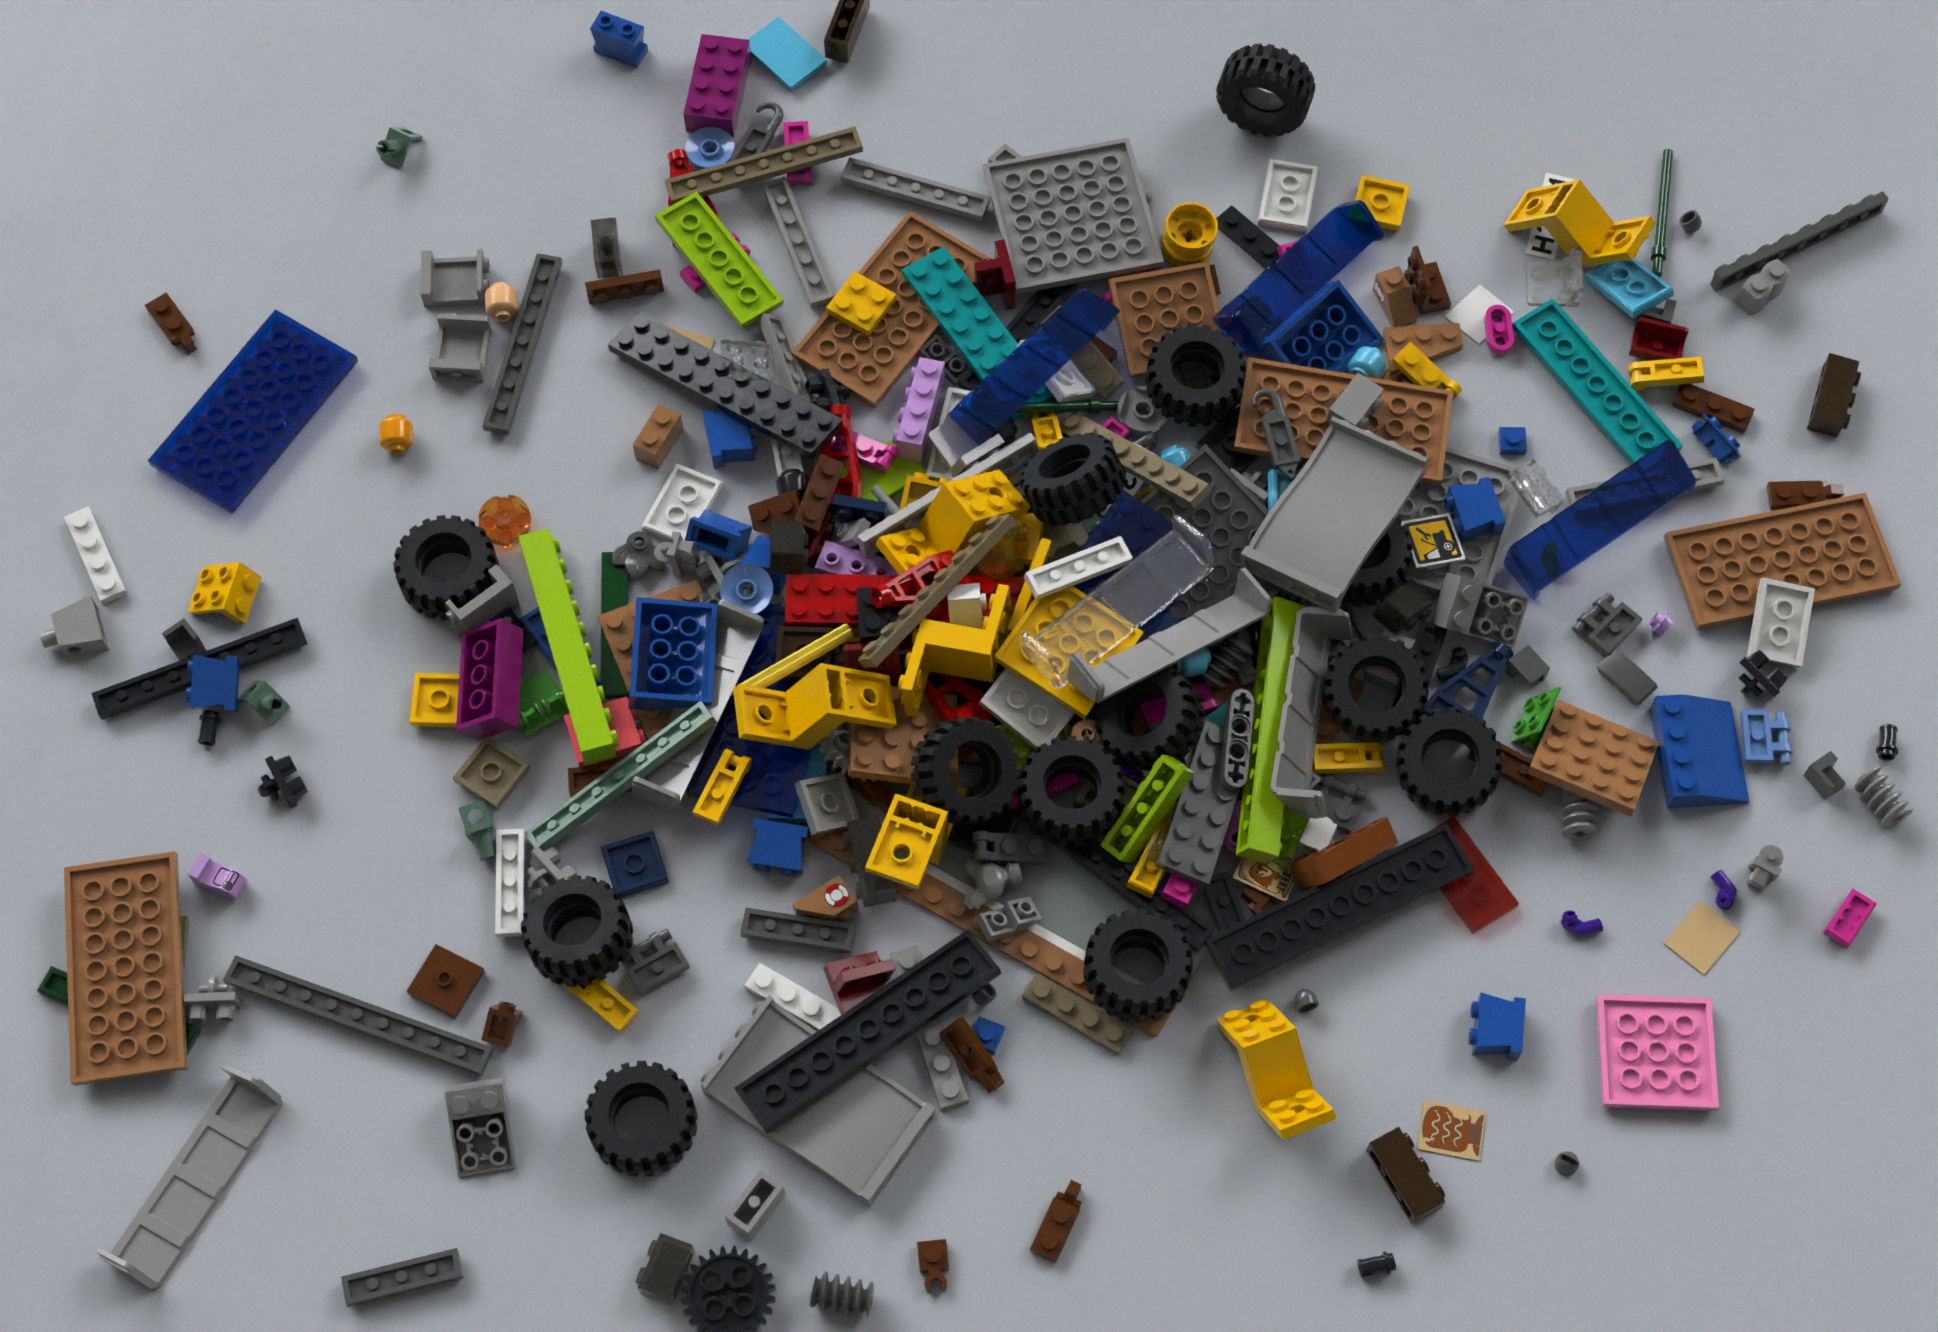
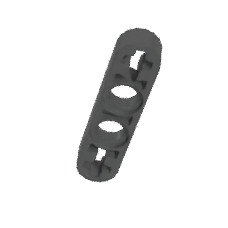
M1245 689L1235 690L1228 698L1226 706L1220 783L1224 789L1230 792L1238 791L1247 782L1255 702L1253 695ZM1238 698H1241L1242 703L1245 704L1240 714H1236L1240 708V703L1236 701ZM1238 721L1242 723L1245 728L1244 733L1239 734L1235 732L1232 728V722ZM1230 747H1238L1242 752V758H1234L1230 754ZM1234 766H1238L1235 769L1234 775L1236 779H1239L1236 783H1234L1233 779L1229 777V775L1234 770Z

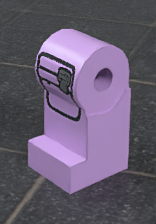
M202 853L199 854L188 873L195 885L232 900L238 898L247 882V879L237 871L212 861L210 857Z

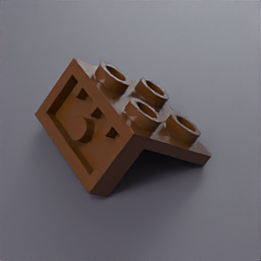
M1412 247L1404 276L1412 288L1414 306H1418L1421 315L1450 309L1451 302L1437 262L1424 264L1419 247Z

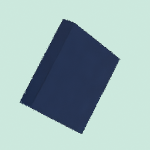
M654 831L600 847L612 887L617 890L621 898L669 883Z

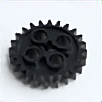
M721 1246L720 1255L717 1256L710 1249V1259L708 1260L700 1255L701 1265L699 1267L694 1264L690 1265L694 1274L684 1275V1279L689 1285H684L680 1288L683 1293L688 1294V1296L682 1297L680 1301L683 1305H690L683 1310L685 1316L693 1315L689 1320L690 1326L699 1323L697 1332H705L706 1330L708 1332H747L749 1329L752 1332H758L755 1324L758 1322L766 1325L767 1322L763 1314L772 1315L773 1313L767 1304L776 1303V1298L768 1294L776 1291L774 1284H767L773 1279L772 1273L763 1274L767 1269V1264L762 1263L757 1266L759 1261L757 1254L748 1259V1249H745L741 1255H738L736 1246H733L731 1253L728 1254L724 1246ZM739 1272H745L749 1275L748 1280L743 1284H737L733 1281L734 1276ZM716 1276L720 1279L719 1284L714 1288H707L704 1285L708 1277ZM727 1289H731L733 1293L730 1300H726L724 1297ZM749 1289H754V1292L751 1294L740 1293L748 1291ZM705 1295L716 1296L709 1298L708 1300L702 1299V1297ZM742 1301L752 1303L751 1310L746 1313L737 1311V1306ZM719 1305L723 1308V1312L718 1317H710L708 1315L710 1307Z

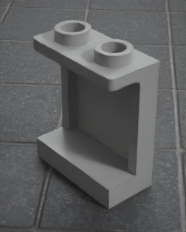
M477 249V256L455 258H434L431 250L421 251L420 295L424 307L485 304L484 294L490 288L489 280L485 278L486 273H490L489 258L484 257L483 250Z
M455 313L438 314L439 330L434 358H430L429 369L433 380L484 383L492 331L488 317L478 314L471 316L457 315Z
M497 564L488 570L493 584L491 587L460 609L450 599L445 602L448 612L445 614L452 623L450 627L459 638L462 636V632L488 623L490 619L507 606H510L513 611L520 606L513 582Z

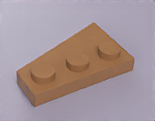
M1460 323L1385 327L1383 329L1389 376L1400 371L1391 361L1409 342H1412L1428 359L1433 360L1460 351L1463 346Z

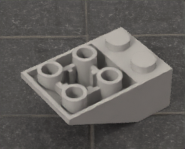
M1447 572L1431 623L1494 643L1502 642L1508 647L1514 648L1530 597Z
M505 1077L448 1086L444 1093L458 1177L516 1168Z

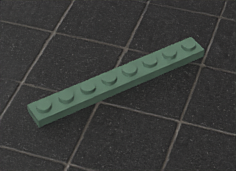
M700 701L527 830L525 834L534 849L539 847L543 851L552 847L628 790L635 776L644 778L716 724V720L703 702Z

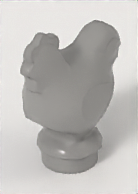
M969 858L964 867L966 873L974 879L976 890L971 894L965 895L964 904L971 910L973 908L979 910L980 906L985 905L987 902L999 899L1005 886L1010 885L1015 888L1016 885L1023 884L1018 862H1008L1005 868H1001L991 862L973 861V858Z

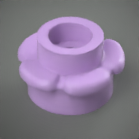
M1665 611L1663 614L1657 612L1649 622V625L1652 626L1651 633L1655 632L1662 636L1670 627L1673 618L1667 615L1668 611Z

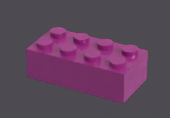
M701 34L683 113L687 132H695L705 127H717L728 132L731 137H734L751 62L750 40Z
M500 618L462 632L456 731L480 741L486 736L492 737L518 728L524 629Z

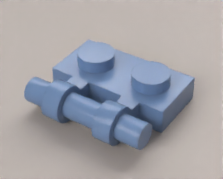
M1741 710L1739 715L1744 764H1772L1774 761L1773 754L1779 756L1780 765H1790V755L1793 754V750L1788 738V733L1791 729L1790 722L1787 721L1786 712L1775 713L1776 720H1770L1769 710ZM1771 732L1777 734L1778 743H1772Z

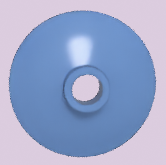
M705 127L696 130L689 136L686 141L685 151L692 164L705 169L729 162L735 151L733 138L725 130L717 127Z
M751 563L739 564L732 567L724 575L720 584V596L722 600L758 614L769 605L772 599L773 582L769 574L762 567ZM747 587L753 589L750 596L743 594L744 589Z

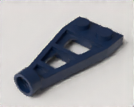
M1496 642L1491 650L1439 687L1427 701L1422 714L1425 713L1428 716L1432 714V710L1438 708L1441 709V712L1448 711V707L1457 708L1456 712L1464 713V710L1467 709L1455 702L1451 696L1460 688L1467 687L1476 693L1478 697L1474 708L1468 711L1472 712V717L1476 719L1481 717L1483 719L1503 669L1508 660L1514 656L1513 651L1506 644ZM1480 668L1492 674V678L1485 688L1470 679Z

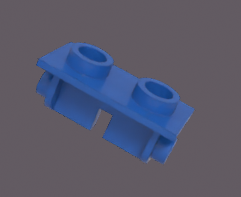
M1703 413L1705 421L1702 423L1697 421L1691 427L1694 430L1693 434L1705 446L1713 440L1715 444L1709 448V451L1720 463L1728 465L1734 459L1732 457L1734 453L1738 457L1741 456L1738 450L1740 444L1732 435L1726 437L1721 431L1723 426L1714 416L1709 418Z

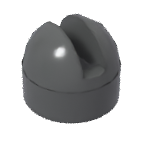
M1690 210L1681 216L1679 223L1687 232H1695L1700 229L1702 220L1696 210Z
M987 983L972 994L973 1000L981 1005L990 1003L997 996V992L991 983Z
M1301 989L1295 995L1294 1002L1299 1013L1311 1011L1319 1005L1316 995L1311 990Z
M1562 1152L1555 1159V1169L1563 1176L1573 1175L1579 1167L1578 1157L1573 1152ZM1564 1157L1569 1161L1573 1162L1575 1165L1573 1166L1572 1164L1565 1160H1562L1561 1158Z

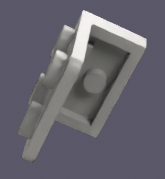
M967 412L958 414L930 431L927 435L928 440L954 476L962 474L973 465L992 456L996 451H999L998 449L1005 442L1000 434L987 440Z

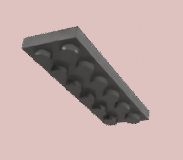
M1207 720L1204 721L1203 729L1199 732V739L1188 766L1194 772V775L1177 799L1155 867L1205 888L1210 884L1240 791L1239 789L1238 791L1230 792L1224 789L1220 783L1224 727ZM1230 747V754L1234 758H1242V752L1238 747ZM1234 766L1233 772L1229 775V777L1233 779L1234 783H1236L1239 780L1236 779L1234 776L1235 769L1238 766Z

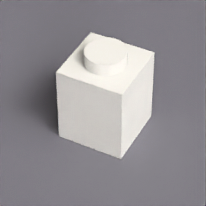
M1328 817L1310 818L1299 841L1297 852L1305 855L1318 852L1330 845L1335 835L1337 824H1334Z

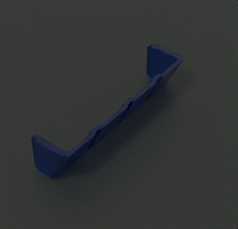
M1361 200L1342 203L1333 208L1309 232L1285 251L1277 261L1265 269L1239 295L1223 307L1212 318L1213 322L1228 337H1232L1236 341V345L1243 352L1248 354L1260 352L1263 349L1262 343L1368 245L1385 237L1384 232L1367 205Z
M1080 288L967 394L950 412V417L978 445L986 442L1005 421L1026 403L1100 330L1104 331L1120 313V310L1086 288Z
M1666 440L1635 463L1595 488L1591 493L1583 496L1555 515L1551 520L1515 542L1507 550L1503 564L1525 592L1535 600L1539 597L1542 589L1683 493L1687 495L1692 493L1696 485V478L1674 442Z

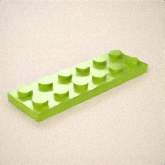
M697 191L655 215V221L741 329L757 321L763 313L769 314L783 305V298Z

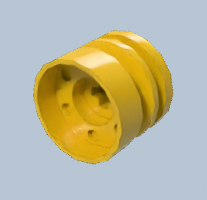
M1192 202L1179 204L1169 212L1162 233L1161 251L1164 258L1171 265L1179 267L1209 260L1218 232V222L1214 213L1206 206Z

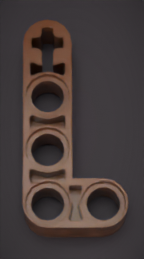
M1383 817L1359 828L1318 852L1305 854L1290 861L1289 866L1300 889L1318 886L1335 879L1396 845L1398 840L1388 818Z

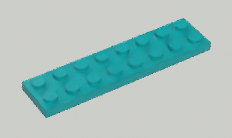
M945 246L902 269L904 279L997 403L1050 402L1055 399L1054 395L1016 347L1018 345L1016 340ZM1010 413L1014 422L1029 414Z
M1553 298L1513 322L1512 327L1515 333L1639 474L1648 472L1681 451L1682 443Z

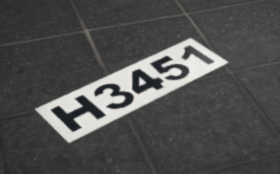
M1546 173L1542 187L1574 181L1575 179ZM1544 226L1534 227L1531 229L1525 253L1555 260L1559 244Z

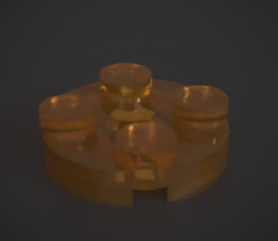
M514 495L501 498L499 496L492 497L483 504L479 511V526L485 530L486 535L490 537L493 544L501 545L504 548L511 547L514 543L519 542L518 536L528 534L532 526V519L527 504L521 498ZM500 517H511L508 524H501Z

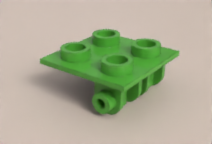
M548 669L521 683L518 725L526 737L569 714L563 690H560Z
M1560 687L1545 691L1535 697H1530L1523 707L1524 713L1522 718L1513 727L1514 734L1510 741L1511 743L1522 741L1523 747L1528 750H1532L1533 747L1538 745L1545 730L1544 727L1547 726L1554 710L1553 705L1561 690Z

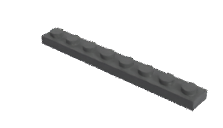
M1883 191L1874 196L1870 194L1855 205L1849 204L1834 215L1828 214L1813 225L1807 224L1792 235L1786 234L1771 245L1765 244L1750 255L1744 254L1729 265L1723 264L1714 271L1710 285L1717 292L1761 271L1772 260L1779 259L1782 261L1882 213L1889 198Z
M539 253L536 255L482 425L484 431L506 435L510 433L562 266L561 257Z

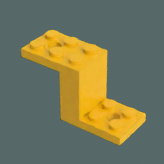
M1579 179L1528 189L1504 223V227L1508 232L1544 226L1576 267L1582 268L1632 260L1638 254V250L1643 242L1650 236V231L1656 222L1651 216L1613 222Z
M1000 469L946 482L941 486L918 527L881 536L875 545L900 575L931 555L952 550L955 555L957 552L965 550L969 545L968 541L970 538L982 532L987 527L986 522L994 515L1011 514L1013 517L1026 514L1030 506ZM929 572V573H927L926 575L922 576L921 578H924V577H927V576H931V575H934V574H933V572Z
M998 584L996 594H991L989 601L990 616H985L982 629L923 619L920 622L919 629H914L912 644L914 646L912 652H907L905 660L906 673L905 675L901 674L898 683V690L902 691L901 704L904 705L906 716L917 717L930 671L994 682L999 663L994 661L993 658L1006 639L1007 627L1012 616L1008 585Z
M820 663L786 692L738 684L733 688L738 733L741 739L809 750L845 721L892 729L897 725L889 675ZM863 693L865 694V696H866L868 699L871 700V703H869V702L864 698ZM758 710H760L761 713H762L764 716H766L767 720L763 719V718L759 715Z
M911 784L906 797L898 794L894 795L865 866V871L918 890L929 862L939 865L948 843V837L955 824L948 823V811L922 803V796L916 797L913 790L917 785ZM958 786L956 790L966 797L967 789ZM897 850L909 856L903 860L897 859L894 856V852Z
M1268 999L1254 1001L1249 1007L1228 1011L1223 1017L1216 1019L1219 1030L1238 1050L1255 1110L1282 1140L1336 1120L1334 1109L1313 1088L1296 1027Z

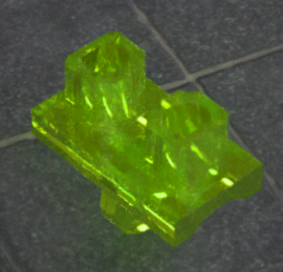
M1285 806L1283 810L1285 822L1281 829L1280 837L1282 849L1278 857L1291 861L1310 818L1298 817Z

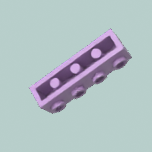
M919 357L917 367H912L910 374L912 386L906 388L904 402H907L906 407H901L898 423H901L899 429L895 428L892 443L896 444V447L900 450L898 458L922 462L928 441L927 435L931 430L944 383L945 362Z
M825 541L815 566V574L899 575L886 558L872 555L866 559L859 550Z

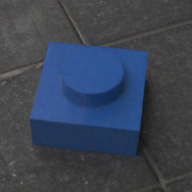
M1499 427V455L1526 454L1525 427Z
M979 1016L973 1032L986 1051L995 1055L1004 1034L1005 1026Z

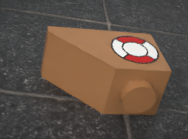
M1400 266L1377 273L1373 292L1391 326L1400 327L1416 323L1417 316L1411 288Z
M840 875L792 904L794 915L838 922L851 920L858 911V901Z

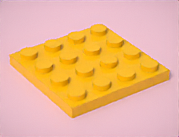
M1071 586L1043 598L1034 599L999 648L993 660L1085 719L1096 704V701L1093 702L1067 681L1070 658H1072L1074 653L1079 652L1089 666L1093 667L1103 662L1106 658L1114 654L1117 655L1136 645L1143 631L1074 586Z

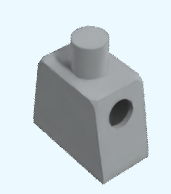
M92 596L83 598L54 612L51 615L54 629L40 633L44 648L58 644L63 654L67 657L109 650L99 608Z

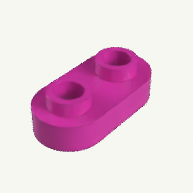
M1493 305L1487 309L1484 316L1486 341L1490 351L1502 355L1508 353L1514 343L1510 311L1506 307ZM1493 319H1498L1500 323L1494 322ZM1496 341L1502 342L1503 345H1498Z

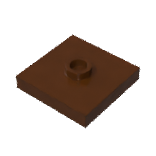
M435 944L409 986L407 993L456 1019L485 970L483 967Z

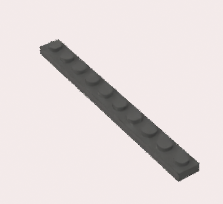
M236 955L223 979L225 984L480 1076H483L494 1051L490 1046Z

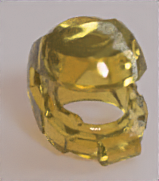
M1016 519L1017 523L976 564L980 572L986 577L995 580L1008 579L1017 571L1024 569L1028 552L1027 525Z

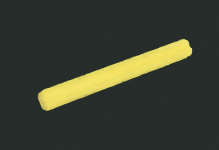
M843 624L741 684L766 688L853 638V632L847 624Z

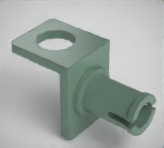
M389 127L386 140L379 141L377 144L382 146H376V150L381 155V160L400 168L403 167L411 140H422L423 136L405 127Z
M261 680L254 681L238 698L240 702L249 703L269 724H274L289 708V704L266 681Z
M485 800L460 807L459 812L466 830L465 834L468 838H474L480 861L495 857L496 852L490 836L494 826ZM480 809L484 814L482 822L479 824L470 823L468 820L470 810Z

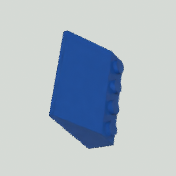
M1338 279L1324 285L1256 347L1264 358L1269 361L1348 373V363L1359 348L1363 346L1377 347L1384 338Z
M637 597L628 709L660 711L693 707L700 701L704 705H712L717 604Z
M1684 694L1656 696L1649 710L1654 738L1659 743L1657 755L1667 809L1749 803L1731 702Z

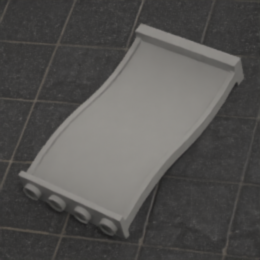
M1332 416L1328 429L1307 463L1274 504L1250 544L1245 546L1241 552L1240 569L1246 568L1251 574L1336 613L1341 606V601L1361 566L1397 518L1421 477H1424L1426 474L1427 458L1416 451H1410L1399 446L1394 441L1385 440L1376 436L1371 431L1363 430L1346 420Z
M768 995L764 1002L761 1000L752 1011L753 1017L747 1024L743 1023L738 1028L735 1034L736 1039L731 1046L726 1045L718 1056L719 1062L713 1069L709 1068L704 1073L701 1079L702 1091L706 1096L712 1097L740 1119L825 1173L870 1208L936 1117V1108L927 1101H922L895 1080L869 1064L766 1134L740 1099L734 1087L817 1032L776 1003Z

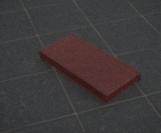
M1455 816L1437 827L1445 823L1448 824L1471 863L1474 872L1440 889V891L1470 932L1474 934L1517 908L1519 903Z

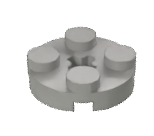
M1146 386L1135 387V390L1126 391L1121 396L1117 406L1118 421L1129 429L1131 434L1137 436L1157 435L1167 422V418L1161 415V408L1155 409L1152 405V398L1148 397ZM1142 407L1147 408L1146 412L1149 414L1143 416L1140 415L1136 410H1140Z

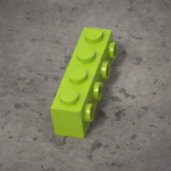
M1162 754L1152 766V770L1147 778L1138 786L1132 800L1123 808L1117 822L1107 832L1101 846L1121 862L1133 863L1188 784L1194 772L1175 757Z

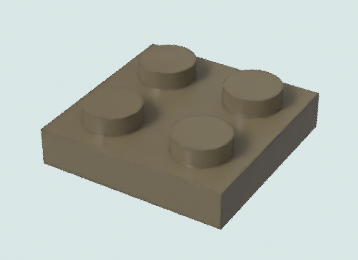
M486 736L453 776V780L498 810L531 768L527 762Z

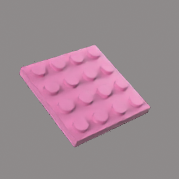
M1597 995L1596 1010L1602 1107L1718 1110L1719 1100L1711 998Z

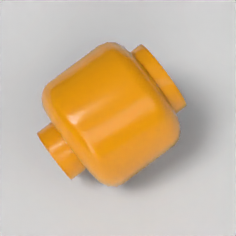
M401 414L386 416L379 424L380 446L389 450L390 454L398 455L404 453V450L409 449L413 445L412 422Z

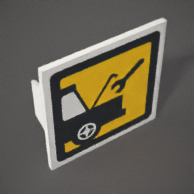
M1449 513L1401 522V526H1407L1410 532L1408 538L1412 539V559L1416 569L1427 567L1428 570L1445 567L1452 562L1466 560Z

